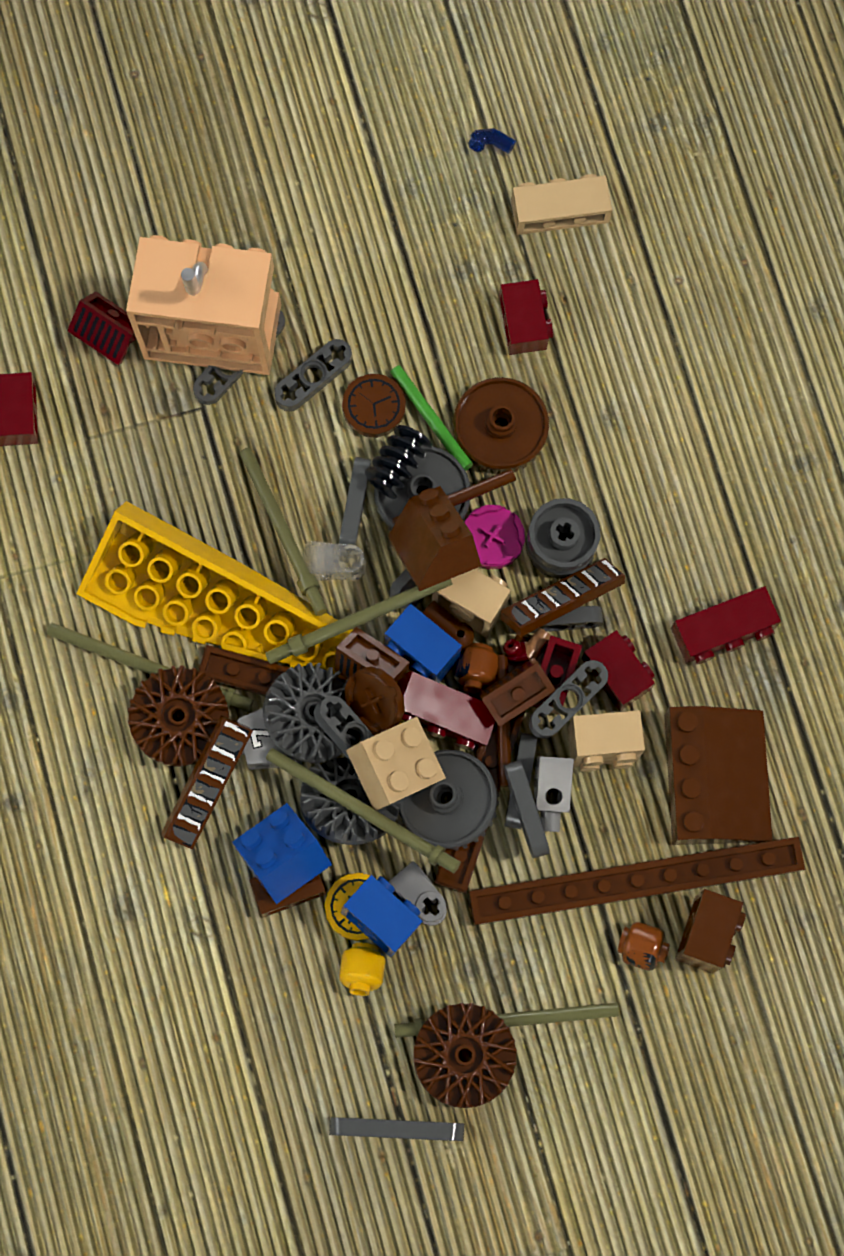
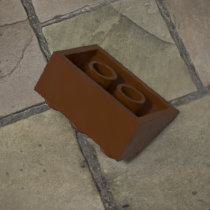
M441 486L426 489L408 500L388 538L419 591L482 566L471 531Z

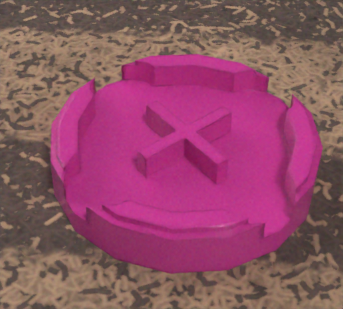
M485 505L475 509L465 520V524L473 535L482 568L501 569L512 564L520 556L525 543V529L520 518L514 512L512 513L500 505Z

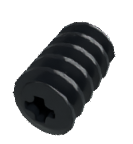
M405 425L395 427V435H391L387 439L388 446L380 448L379 453L381 456L374 457L372 460L373 466L365 469V475L370 483L380 493L391 499L397 498L392 487L404 488V484L400 481L399 477L401 476L406 479L412 477L406 469L407 466L414 469L419 467L414 456L426 457V453L421 449V446L432 448V443L425 435Z

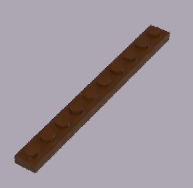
M799 837L474 890L469 891V899L474 926L801 872L806 869Z

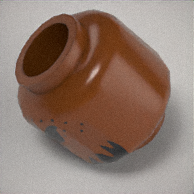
M471 643L468 647L461 649L460 656L456 662L454 677L456 682L463 686L464 691L478 694L496 682L498 656L494 649L483 643Z
M635 922L630 928H624L618 946V953L622 954L624 963L651 971L656 968L658 962H666L670 944L664 942L665 932L662 929L641 922Z

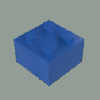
M411 603L384 634V645L408 660L411 671L438 683L455 666L461 653L462 645Z
M288 803L232 841L248 868L276 904L332 865L317 839Z
M370 875L343 905L340 913L391 958L423 922L419 918L421 912L409 900L405 899L402 903L393 895L395 888L382 876L376 879Z

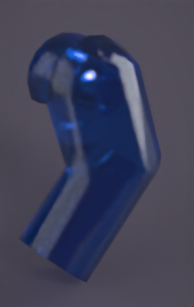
M495 128L473 131L470 135L472 138L468 142L469 148L476 152L483 151L485 144H492L510 154L516 144L515 139Z

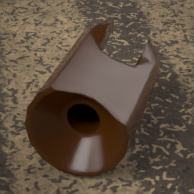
M433 600L423 611L425 616L462 645L461 649L473 643L474 632L470 625L460 622L436 601Z

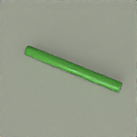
M400 365L394 367L390 371L391 375L446 450L457 459L465 471L471 468L473 465L471 460L461 449Z

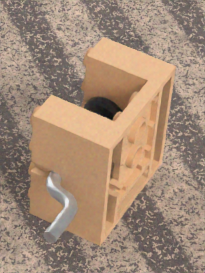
M152 235L150 238L140 237L126 312L143 358L146 360L208 367L210 365L224 370H243V372L270 375L282 305L279 292L271 289L274 271L272 253H267L260 248H249L248 250L234 249L231 245L222 243L216 244L212 248L202 247L200 242L195 240L170 241L166 237Z

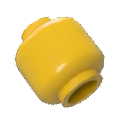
M352 944V947L346 949L342 954L339 972L340 982L349 988V993L356 996H368L370 991L379 989L383 983L385 957L378 951V947L373 944Z

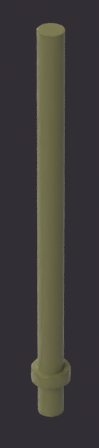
M51 623L47 631L49 636L148 674H156L161 668L163 670L171 669L55 623ZM231 687L228 690L221 688L228 708L234 706L247 712L250 711L253 699L237 694L236 689Z
M272 748L268 752L266 760L429 858L428 862L433 866L438 864L453 874L459 868L461 862L445 853V848L441 845H432L278 750Z
M618 1003L496 1015L504 1020L506 1026L514 1027L619 1016ZM417 1018L411 1023L394 1024L395 1037L416 1036L417 1038L421 1027L426 1021Z

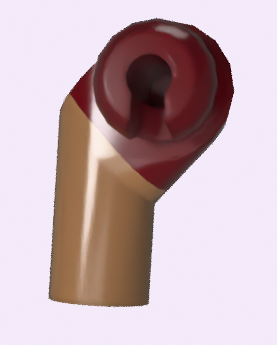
M538 628L529 641L519 642L509 639L505 642L503 650L505 655H508V659L513 662L529 661L533 657L536 659L548 643L551 635L544 629Z

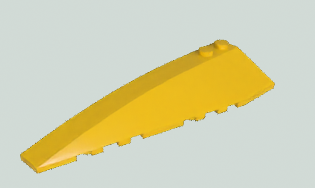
M127 501L114 511L76 593L135 626L145 628L147 623L160 627L161 633L172 636L176 633L192 638L194 642L215 644L221 646L224 650L268 661L265 652L288 643L289 638L300 633L304 636L338 621L327 613L316 616L310 603ZM353 629L308 648L309 652L297 657L291 655L278 662L288 664L293 668L297 664H301V667L310 662L313 666L321 663L320 668L326 670L328 667H332L334 674L336 673L334 671L336 647ZM339 675V676H338L340 679L347 680V679H346L345 677H343L342 675Z

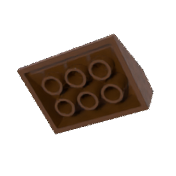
M710 706L669 707L664 714L672 845L772 841L763 710Z

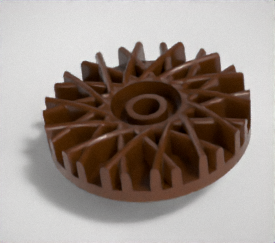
M504 377L483 380L469 388L456 406L453 418L454 439L468 458L473 461V465L475 467L481 466L482 471H485L487 468L493 470L494 474H497L498 471L504 472L509 469H514V472L519 470V467L524 469L527 463L531 460L534 461L536 456L540 455L546 443L549 431V417L546 406L540 396L521 381ZM498 421H503L506 424V426L501 427L496 425L495 423Z
M180 665L179 668L171 666V669L167 670L161 668L158 670V673H151L150 678L145 682L142 680L140 682L141 686L135 689L133 699H130V707L128 708L130 732L140 750L160 764L173 767L196 764L220 716L223 715L229 718L225 696L219 685L213 679L206 676L203 671L198 672L196 668H193V670L187 669L183 665ZM177 712H183L185 717L182 721L177 722L172 719L173 715Z
M459 1003L438 1010L423 1024L415 1041L413 1060L418 1079L431 1096L452 1107L473 1108L492 1101L508 1086L516 1066L517 1049L515 1047V1040L510 1033V1028L506 1026L504 1020L500 1019L494 1011L488 1010L484 1006L474 1005L473 1003ZM468 1049L471 1052L470 1061L462 1062L458 1057L459 1051Z

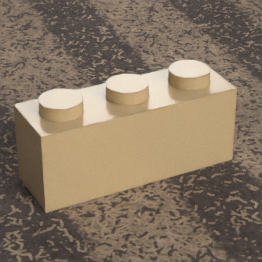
M587 174L579 179L567 181L564 178H557L548 183L537 185L532 182H526L514 187L512 190L511 205L517 235L609 223L612 214L606 175Z

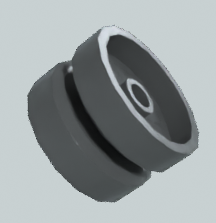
M563 498L554 499L543 504L533 515L526 537V551L532 565L542 574L556 579L566 578L588 567L593 561L601 538L600 524L593 511L582 502ZM558 537H564L566 540L562 541Z

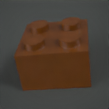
M707 889L696 895L674 960L712 974L724 968L726 964L730 965L736 948L735 945L731 944L732 938L736 932L740 933L746 917V913L741 912L744 903Z

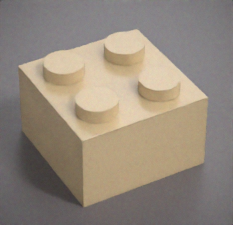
M478 567L451 578L453 585L433 593L432 601H436L460 622L470 625L473 631L488 638L501 616V610L507 607L511 590L507 588L508 584L495 575L488 577L479 572Z
M640 710L573 716L567 728L570 758L574 759L573 767H580L581 772L596 771L600 769V765L613 764L614 769L629 768L633 766V762L639 760L645 751Z
M418 717L361 741L346 750L370 804L376 811L446 778Z

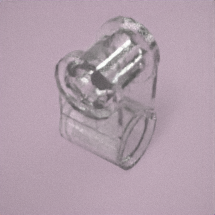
M319 541L305 543L304 561L310 574H314L318 581H354L361 578L366 572L367 566L364 554L356 545L330 544ZM354 557L356 562H353L352 567H346L345 563H348L349 559Z

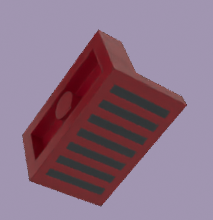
M96 291L79 301L67 330L118 366L122 364L130 343L137 340L127 312Z

